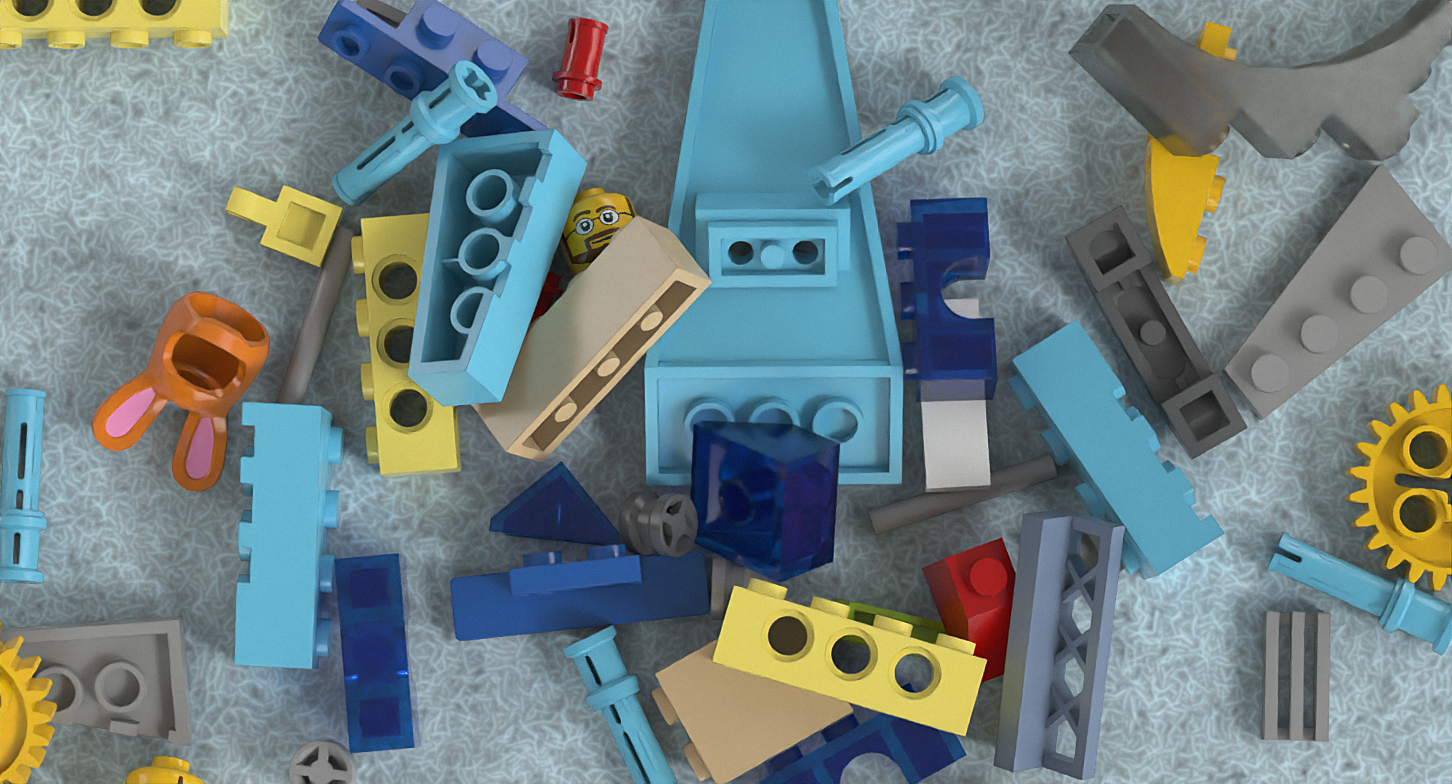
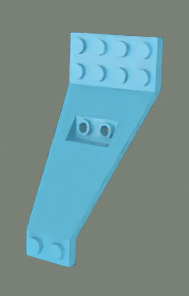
M837 0L704 1L667 229H670L712 283L645 354L646 486L902 484L904 365L871 182L868 181L851 191L833 205L826 206L815 197L810 189L811 185L818 183L822 179L819 178L814 182H810L807 179L808 171L811 168L819 166L863 140ZM804 240L813 242L817 247L812 254L806 256L797 254L793 248L798 242ZM745 241L753 249L747 255L737 256L729 250V247L734 242Z

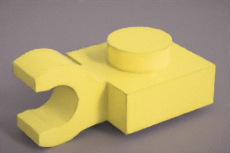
M283 185L277 202L234 186L225 208L228 214L266 227L260 242L262 247L321 269L330 243L344 212L342 207Z

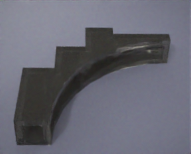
M1418 0L1400 19L1365 43L1322 61L1284 68H1259L1214 56L1171 34L1135 4H1108L1068 54L1173 156L1201 158L1202 155L1213 152L1228 136L1230 131L1229 123L1264 158L1293 160L1294 157L1303 155L1320 137V126L1353 160L1383 162L1385 159L1397 154L1406 145L1410 138L1409 129L1422 114L1406 95L1419 89L1428 80L1432 73L1430 65L1444 47L1452 44V0Z

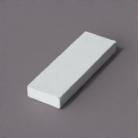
M978 298L915 301L914 316L926 493L990 489L991 478Z

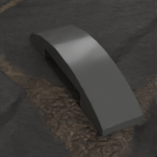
M1118 206L1066 236L1065 239L1109 327L1160 414L1189 458L1193 460L1247 429L1245 421L1217 372L1210 370L1151 266L1150 262L1153 259L1123 206Z

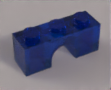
M987 197L910 199L907 221L896 222L897 260H908L909 282H899L900 320H911L913 341L902 343L903 381H915L916 402L993 400L998 381L994 318H966L960 316L946 305L941 294L944 289L955 282L986 279L990 261Z
M395 553L334 559L350 754L421 747L416 683H414L409 655L408 621L411 619L406 556Z
M910 682L901 686L907 692L918 693L915 692ZM882 712L859 724L853 713L822 730L820 733L826 743L803 755L799 746L796 745L765 762L764 765L769 775L760 779L759 783L840 784L845 767L854 758L866 753H879L887 756L896 764L907 784H916L967 754L956 734Z

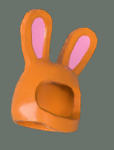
M195 291L187 293L174 301L158 331L146 369L109 395L95 411L91 420L93 436L104 448L113 451H123L131 448L153 423L167 402L171 401L178 407L189 411L172 460L173 477L180 486L190 491L201 492L214 487L225 467L229 412L233 405L249 389L270 352V336L265 326L240 306L214 294Z

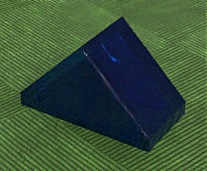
M562 461L490 518L489 532L493 535L597 546L620 545L621 543L618 530Z

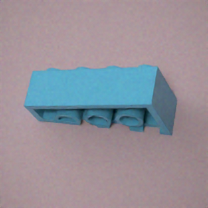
M555 128L455 139L449 144H439L408 377L443 407L502 401L587 166L585 159Z
M1077 319L1010 361L1008 367L1013 376L1005 380L1009 390L1024 412L1035 408L1048 428L1040 434V437L1056 463L1061 467L1065 463L1070 462L1079 476L1082 484L1074 489L1084 508L1092 517L1100 518L1104 516L1107 521L1125 525L1121 564L1129 575L1139 570L1144 580L1159 576L1225 534L1212 514L1202 521L1199 520L1191 508L1192 505L1196 504L1192 494L1194 488L1179 467L1176 468L1169 460L1163 463L1160 462L1155 452L1161 449L1157 440V434L1144 415L1135 406L1126 409L1120 399L1126 395L1123 385Z
M242 402V425L255 426L254 445L247 446L245 455L241 456L240 483H243L244 496L252 497V509L243 510L238 528L240 561H248L247 574H239L237 580L234 665L319 669V658L330 657L333 622L331 618H322L324 592L334 593L337 557L336 554H326L328 528L338 529L341 512V493L339 490H330L332 465H342L345 429L344 427L334 426L335 415L322 406Z

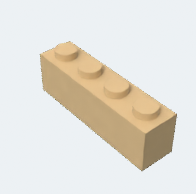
M636 215L629 224L621 227L614 233L609 245L591 265L570 281L566 292L543 316L537 318L528 326L502 401L471 405L505 452L543 463L640 360L647 350L656 343L704 292L712 281L670 229Z

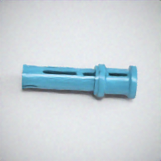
M460 60L449 69V78L432 92L422 91L412 99L409 114L401 122L388 130L350 164H347L332 176V184L338 196L348 205L352 206L355 203V206L359 207L377 189L401 172L430 146L434 144H449L460 135V126L477 112L487 113L497 105L498 96L493 83L485 72L470 61Z
M959 76L947 78L940 84L939 91L923 101L910 100L905 103L897 113L895 121L828 161L811 168L807 174L808 181L814 182L819 178L822 179L810 186L811 191L821 203L831 206L843 196L915 153L919 155L935 153L943 146L944 139L961 129L965 131L973 130L983 122L984 110L979 95L965 79Z
M6 389L5 397H7L0 490V583L42 584L44 583V573L38 570L40 532L47 529L48 519L44 518V512L38 511L46 391ZM25 426L27 428L24 478L20 480L18 479L20 429ZM17 493L23 494L22 510L16 509ZM15 536L20 537L19 562L17 564L13 563Z
M1282 533L1275 549L1297 558L1299 563L1274 553L1269 561L1267 570L1280 573L1378 616L1377 624L1382 625V629L1389 633L1396 629L1402 630L1432 644L1433 652L1441 656L1445 653L1452 640V602H1445L1415 588V583L1409 582L1407 577H1404V579L1397 577L1395 582H1392L1289 536L1288 533Z
M614 625L561 649L565 658H573L589 692L585 697V701L588 707L592 706L594 712L601 710L635 784H678L662 751V747L635 694L641 690L638 685L641 682L637 674H629L613 640L617 634Z

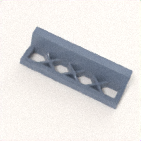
M1067 509L1023 514L993 766L1013 773L1044 767L1079 780L1094 778L1125 525ZM1082 532L1101 537L1098 564L1090 571L1080 556ZM1081 595H1083L1092 611L1090 628L1083 634H1081L1072 618L1074 601ZM1074 657L1084 674L1083 690L1075 697L1064 679L1066 663ZM1065 720L1068 721L1077 738L1074 758L1056 752L1058 728Z

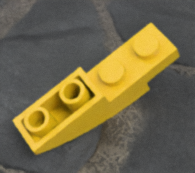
M1209 21L1200 31L1186 80L1164 74L1158 83L1148 126L1144 176L1147 221L1153 250L1163 280L1173 285H1177L1184 278L1185 271L1196 274L1207 241L1206 237L1197 235L1204 211L1214 214L1225 182V177L1215 174L1220 157L1196 150L1197 143L1208 146L1219 113L1218 109L1208 107L1215 83L1226 86L1237 54V49L1227 47L1232 28Z

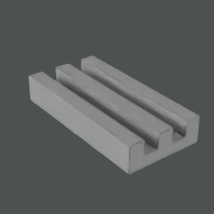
M1263 612L1261 740L1329 742L1331 613ZM1279 625H1290L1288 727H1277ZM1305 626H1314L1313 728H1303Z

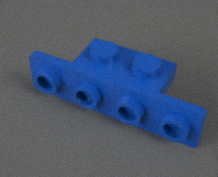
M338 0L318 36L320 43L410 101L422 91L432 92L449 78V69L458 61L467 60L476 64L490 78L496 89L498 100L497 105L487 113L477 112L460 126V133L468 138L550 129L505 100L530 60L438 0H417L397 29L351 0Z
M625 544L587 548L588 560L562 563L561 551L523 555L524 567L509 569V572L455 577L450 581L455 637L459 641H471L706 615L710 612L705 556L701 551L687 552L686 555L678 558L663 555L640 557L639 555L626 556Z

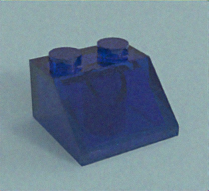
M703 420L694 423L690 499L694 503L698 519L697 535L694 544L779 583L833 562L840 443L795 424Z

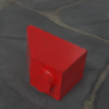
M1001 537L922 568L946 634L975 643L973 656L987 660L981 683L1004 675L1016 572Z

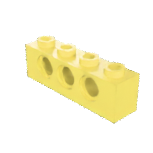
M0 0V49L22 48V39H47V46L51 48L80 49L85 47V38H110V46L122 49L147 48L149 46V38H174V46L180 48H208L212 46V38H228L229 0H176L174 7L168 13L160 16L148 14V0H112L110 8L98 16L85 14V0H49L45 10L36 16L22 15V0Z
M430 213L361 219L362 236L351 237L354 273L365 274L367 299L356 300L359 337H370L371 362L361 363L362 392L364 401H375L376 425L366 426L367 457L369 464H379L380 474L386 478L462 471L457 406L443 407L408 377L409 362H395L389 354V343L395 334L403 330L414 331ZM400 267L414 270L417 275V286L410 296L404 299H392L386 296L384 281L392 270ZM407 393H418L424 396L427 403V412L424 419L412 427L398 425L393 412L395 403L401 396Z
M750 578L747 589L734 585L712 663L959 736H966L987 663L986 659L973 656L975 643L938 633L935 644L910 637L913 625L880 615H875L872 626L847 619L850 611L849 606L813 596L809 608L786 601L787 588L755 578ZM781 618H793L803 625L807 639L804 648L800 652L787 656L777 653L771 647L768 632L775 621ZM845 636H854L866 644L869 651V660L861 672L846 674L836 668L832 661L831 652L833 645L838 639ZM915 654L921 656L928 662L931 668V680L928 686L918 693L905 691L898 685L895 679V667L898 661L905 655Z

